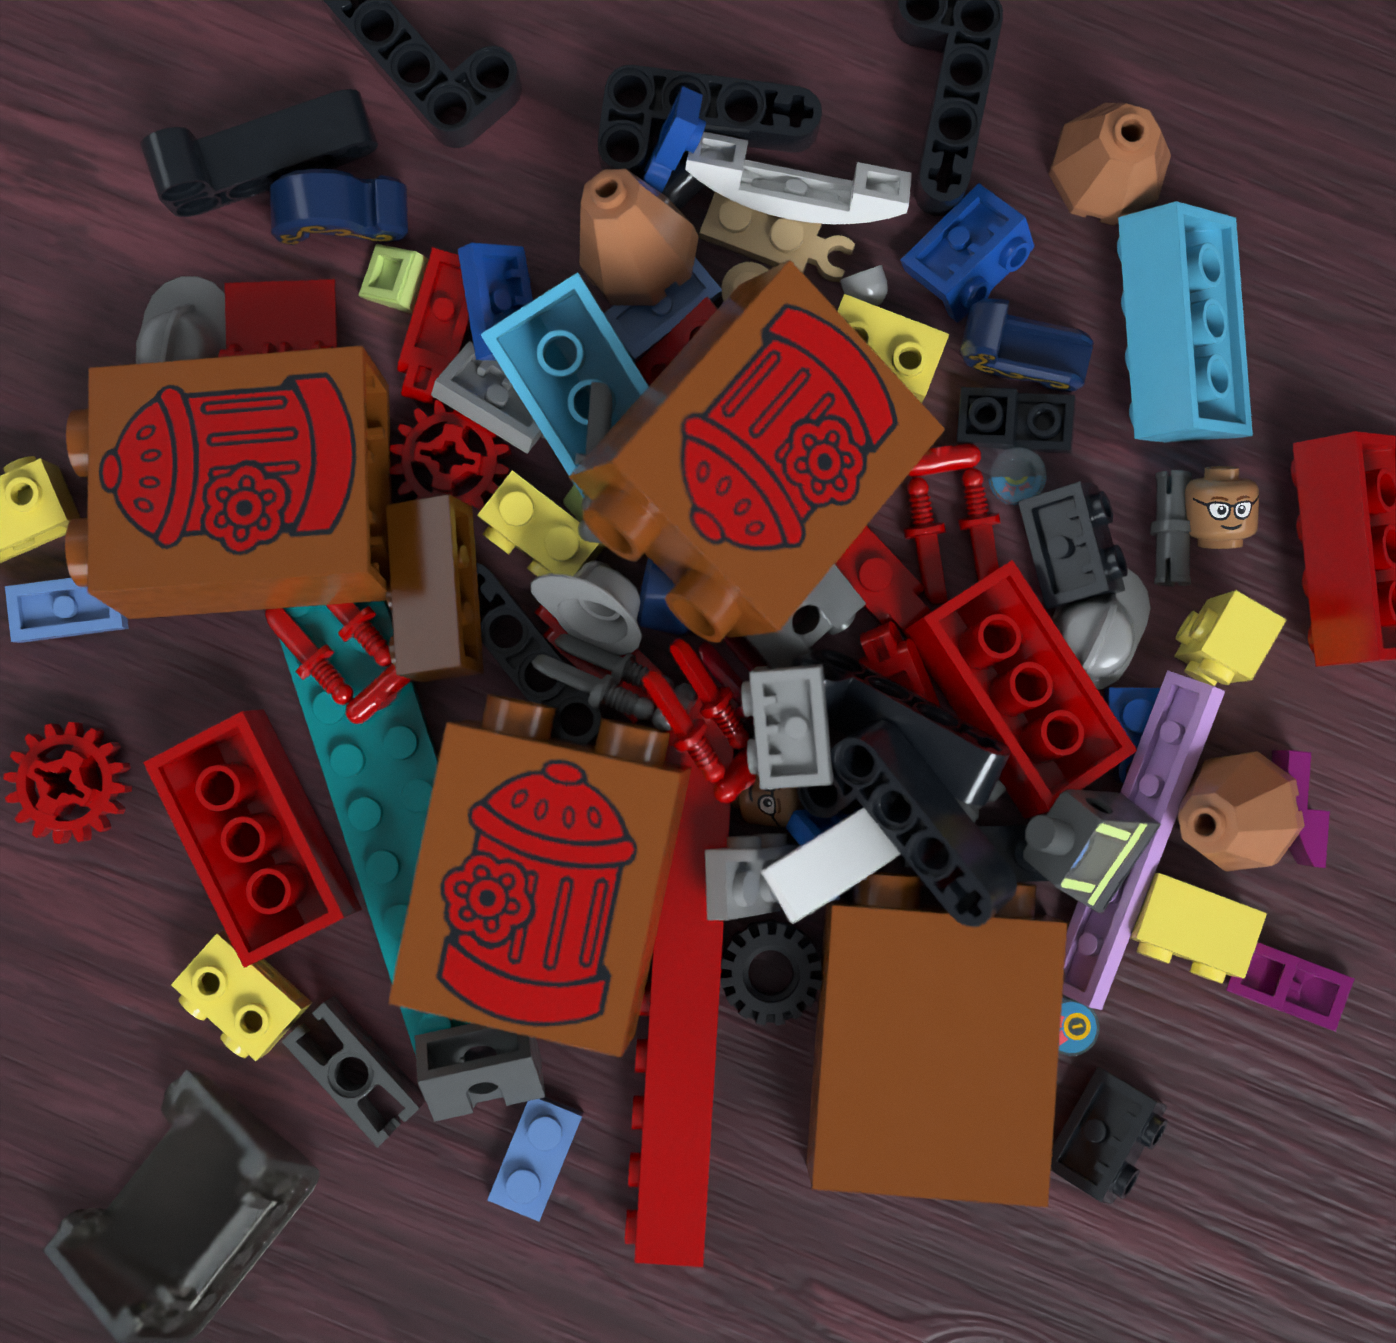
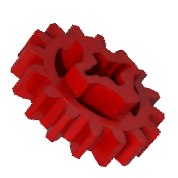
M440 400L435 401L434 414L429 417L419 408L415 409L414 415L418 424L414 428L400 424L398 430L406 438L404 445H390L389 449L392 454L401 458L400 464L389 468L390 474L394 478L406 479V482L397 490L404 499L417 494L416 500L449 494L471 506L474 505L478 511H481L486 504L483 498L487 494L493 495L499 488L495 484L497 478H507L511 472L508 467L500 464V459L512 454L511 448L507 444H495V441L500 438L499 436L455 409L453 412H448ZM443 427L441 435L429 443L422 442L432 431ZM469 430L476 433L482 439L486 447L487 457L470 450L468 447L470 439L468 435ZM452 449H455L460 458L469 464L463 463L462 466L453 465L450 469V474H447L442 465L432 458H447L450 456ZM415 466L429 470L432 474V493L421 485L416 475ZM472 479L481 480L471 491L458 496L460 487Z
M68 722L65 732L59 724H46L44 732L46 739L39 734L28 733L24 738L30 750L28 752L12 751L10 757L19 764L18 771L4 773L3 776L4 780L16 783L17 790L5 797L6 803H20L23 807L15 817V821L17 823H27L34 820L35 825L32 836L36 838L46 837L53 830V841L56 844L68 843L72 833L77 842L91 840V826L99 832L110 830L112 827L106 815L108 813L124 814L126 810L116 800L118 794L132 792V786L120 782L119 774L125 773L131 768L130 763L115 762L113 758L120 750L121 745L118 742H109L101 745L104 730L91 728L84 735L83 724L80 722ZM73 745L71 750L65 751L62 759L56 760L46 757L49 752L58 747ZM97 765H99L101 770L102 785L100 784L98 773L96 770ZM55 773H71L69 781L76 785L75 789L81 792H65L67 784L61 780V776ZM35 782H36L37 790H38L39 797H40L39 800H38V798H37L36 791H35V784H34ZM76 805L91 809L87 814L78 819H63L65 815L71 814Z

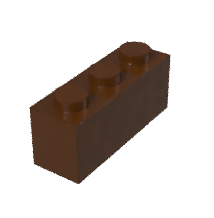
M449 494L386 505L387 523L382 529V541L385 551L389 555L390 579L387 581V592L385 593L388 606L393 615L394 635L391 636L389 641V654L393 665L396 667V675L419 682L483 674L472 506Z

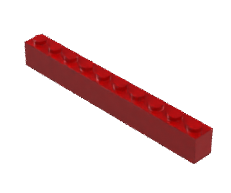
M698 696L695 705L689 712V716L692 721L696 718L705 720L708 728L703 735L706 736V740L709 741L715 754L718 755V760L724 765L726 770L733 761L734 748L729 744L728 737L723 735L714 718L705 719L701 715L699 710L703 703ZM731 698L729 703L736 710L737 702ZM673 730L667 731L670 733L665 761L692 768L651 958L653 960L651 982H646L639 1015L649 1017L648 1039L637 1038L635 1073H646L645 1095H634L632 1110V1130H642L641 1153L630 1152L628 1187H638L639 1194L638 1210L627 1209L625 1244L635 1245L634 1263L703 1267L724 920H707L705 850L727 847L731 803H721L715 798L713 789L716 782H709L704 778L702 770L697 768L687 750L684 752L676 750L673 742L677 736Z

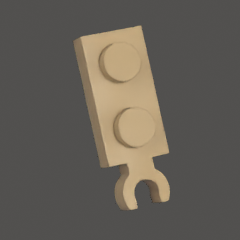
M717 192L713 196L699 232L700 239L773 267L791 260L803 273L807 263L816 266L823 278L832 282H840L845 270L832 266L827 256L833 251L852 255L855 243L845 236L835 235L827 239L819 237L818 234L822 226L820 223L795 221L769 215L736 203Z

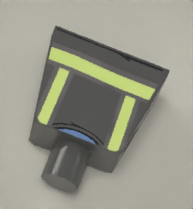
M1067 789L1058 796L1046 816L1038 815L1028 823L1026 828V841L1028 845L1023 851V858L1058 889L1094 911L1103 913L1161 824L1122 793Z

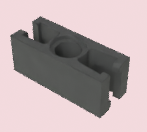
M333 996L322 1003L312 1014L318 1021L324 1018L341 1040L344 1047L331 1057L307 1035L311 1030L305 1023L296 1027L281 1042L378 1148L401 1122L394 1116L387 1123L367 1097V1094L377 1084L381 1085L405 1107L398 1114L404 1123L426 1101L422 1092L337 998ZM356 1057L366 1064L369 1072L366 1083L355 1084L345 1077L343 1073L345 1058Z

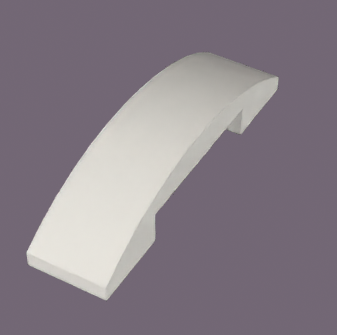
M703 132L695 152L688 153L685 170L713 191L748 208L789 220L820 224L867 223L906 214L909 206L912 177L910 172L857 162L854 179L851 181L745 160L748 140Z
M903 795L905 800L910 804L907 797ZM862 807L761 872L790 922L793 923L851 888L901 853L865 808Z

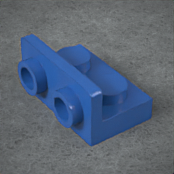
M978 183L900 261L905 272L941 299L948 315L956 322H959L969 313L971 305L980 300L987 299L990 291L1009 272L1018 270L1026 262L1034 248V242L1026 217Z
M469 243L458 249L475 357L476 360L497 361L480 334L533 301L524 246Z

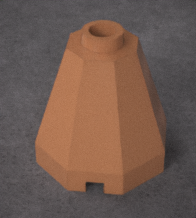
M1103 103L1063 126L1058 139L1056 153L1049 170V176L1071 214L1084 218L1090 215L1100 218L1099 222L1115 226L1119 224L1118 217L1143 211L1155 204L1159 199L1171 154L1150 110L1127 103Z
M627 169L602 170L584 185L580 205L579 265L588 280L594 286L596 285L610 305L655 306L667 297L664 290L676 281L678 286H681L691 278L699 237L693 224L668 197Z
M1258 751L1206 759L1191 779L1186 794L1179 804L1178 818L1182 839L1225 872L1268 867L1277 864L1305 826L1302 810L1298 811L1296 796L1299 795L1296 779Z

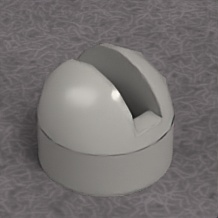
M882 265L840 280L844 294L875 306L883 302L888 291L887 279Z

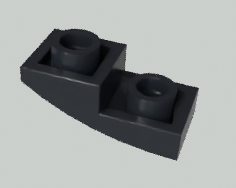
M961 387L957 443H972L979 447L1072 454L1076 397L1075 395L1019 393L1017 389Z

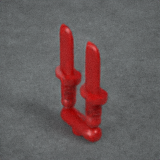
M972 443L929 449L908 474V476L915 477L907 485V491L911 498L908 499L911 502L909 506L910 508L912 507L910 512L913 513L911 518H914L912 524H915V527L903 528L905 539L915 538L922 586L925 588L924 593L927 599L936 605L948 602L937 534L946 533L944 522L932 523L934 518L931 517L933 512L930 511L933 509L930 507L932 503L929 499L931 497L928 496L929 485L925 479L919 476L967 469L962 475V483L965 486L963 492L966 493L964 498H967L965 504H968L966 510L969 509L967 515L970 518L958 519L959 529L970 530L978 582L999 569L992 525L1001 524L999 513L987 515L989 509H986L988 503H985L987 498L984 497L986 495V492H984L986 489L983 487L984 477L980 470L972 468L980 462L981 451Z
M355 603L326 605L344 626L338 632V635L344 642H347L354 636L365 651L374 657L375 662L379 666H389L356 697H354L352 687L345 683L344 677L328 661L334 654V651L328 644L319 649L284 608L266 609L265 618L268 625L302 664L295 671L298 676L305 680L312 675L319 682V685L326 690V693L332 695L334 702L339 705L348 704L345 714L348 720L354 724L364 723L378 710L387 707L396 698L397 693L411 680L396 675V667L391 661L387 640L370 623L376 616V613L370 606L361 611Z
M678 638L670 646V651L703 703L699 712L705 719L714 718L723 735L728 737L729 744L735 749H741L726 770L724 765L718 760V755L715 754L709 741L706 740V736L703 735L708 728L707 723L702 718L691 720L666 679L652 669L643 677V683L677 736L673 742L676 750L679 752L687 750L697 768L702 770L704 778L709 782H716L713 789L715 798L721 803H731L743 790L750 787L756 781V776L750 773L748 766L747 743L750 735L743 728V722L740 718H737V713H734L735 709L729 703L733 696L730 687L722 686L718 689L690 644Z

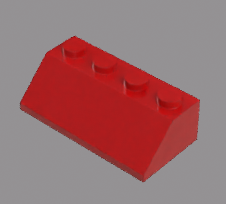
M1354 431L1293 443L1294 459L1291 463V477L1298 491L1300 511L1296 528L1304 549L1305 570L1302 576V586L1306 597L1309 599L1311 625L1308 630V643L1315 656V666L1396 660V436Z
M1013 560L903 630L907 639L910 638L914 641L922 662L957 716L998 739L1010 749L1011 754L999 780L1006 787V791L1025 819L1049 812L1062 792L1067 789L1082 790L1137 751Z
M264 709L241 711L143 762L243 968L362 910Z

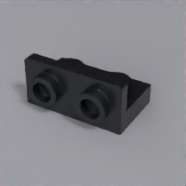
M1080 481L1018 501L1046 609H1055L1099 595L1116 594L1125 591L1122 578L1128 574L1126 559L1120 546L1117 544L1113 545L1108 526L1109 523L1113 522L1111 503L1106 493L1099 491L1097 485Z
M1097 1067L1052 1147L1051 1171L1099 1202L1112 1204L1117 1196L1122 1200L1125 1199L1138 1179L1140 1170L1134 1166L1145 1147L1152 1150L1167 1127L1168 1120L1162 1117L1167 1109V1105L1151 1098L1105 1069Z

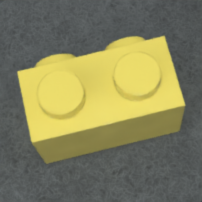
M844 294L838 308L840 315L922 403L949 334Z
M34 456L15 460L3 468L5 474L0 476V563L66 535L69 522L72 519L80 518L57 465L41 458L36 459Z
M513 470L478 513L480 519L488 525L483 535L508 555L515 547L533 560L527 569L537 577L546 574L573 576L585 563L595 561L605 548V545L602 543L584 541L578 534L580 522Z
M1237 590L1207 599L1199 614L1192 611L1182 623L1176 635V640L1182 644L1174 657L1188 664L1184 670L1186 674L1197 681L1214 687L1217 682L1229 685L1230 683L1252 680L1286 619Z
M1155 873L1129 939L1139 942L1136 951L1139 954L1167 964L1170 963L1172 955L1193 962L1190 973L1223 984L1226 975L1245 979L1267 913L1161 873Z
M226 931L217 933L171 984L181 994L178 1000L185 1010L199 1020L204 1021L208 1018L223 1031L220 1038L232 1052L242 1058H247L249 1055L255 1061L266 1055L313 1003L265 959L243 968Z

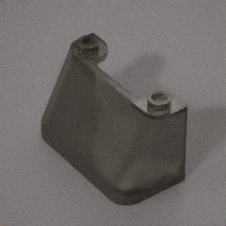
M186 1070L181 1077L169 1085L164 1094L161 1112L164 1118L173 1126L107 1209L88 1208L86 1210L78 1209L73 1211L61 1221L57 1233L43 1250L118 1343H187L197 1336L312 1193L320 1177L319 1169L302 1152L203 1073Z

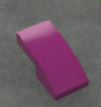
M1272 750V762L1296 779L1299 795L1296 796L1298 811L1302 810L1305 826L1291 844L1289 850L1299 865L1326 868L1330 811L1307 809L1312 752Z
M1257 942L1245 979L1231 976L1226 991L1336 1032L1355 978Z

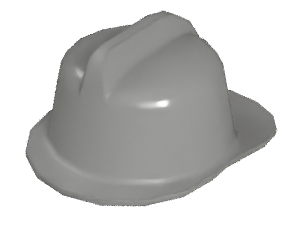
M198 276L179 277L164 283L152 295L145 310L142 327L136 341V364L217 358L219 350L226 349L225 294L213 282Z
M592 561L585 563L573 576L546 574L538 576L531 582V593L557 619L569 635L618 656L625 655L628 652L632 653L639 647L642 634L636 622L640 607L638 590L627 577L613 570L607 563Z
M1129 569L1127 576L1122 578L1125 591L1116 594H1103L1058 607L1052 617V621L1098 690L1106 688L1121 677L1129 666L1147 626L1151 608L1148 591L1139 576Z

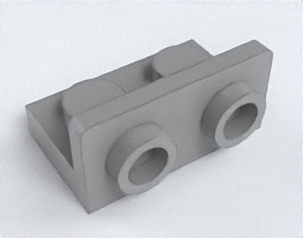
M470 341L435 380L431 396L528 454L540 437L546 439L497 361L476 360L474 345Z
M823 665L769 669V666L756 667L749 673L750 681L742 683V704L745 716H754L756 739L748 740L747 757L750 773L759 774L760 789L831 785L833 776Z
M787 833L754 834V836L727 837L726 848L705 850L707 920H732L781 911V905L761 871L800 847V845L788 844Z

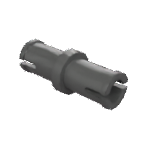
M1171 470V476H1168L1167 471L1157 472L1155 474V480L1157 481L1156 521L1150 523V534L1156 537V577L1154 578V584L1175 587V582H1178L1179 586L1191 585V536L1189 534L1191 528L1190 520H1187L1185 489L1192 480V473L1182 470Z

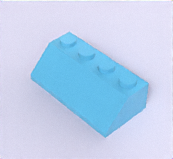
M1178 201L1118 217L1120 237L1117 242V252L1122 262L1124 292L1121 297V307L1126 317L1128 347L1125 352V362L1130 372L1132 402L1129 407V416L1134 427V438L1166 443L1253 436L1236 217Z
M578 272L480 334L569 476L579 466L575 465V453H586L591 383H605L611 390L613 398L611 429L649 387ZM575 484L576 488L578 489V491L584 499V494H582V490Z

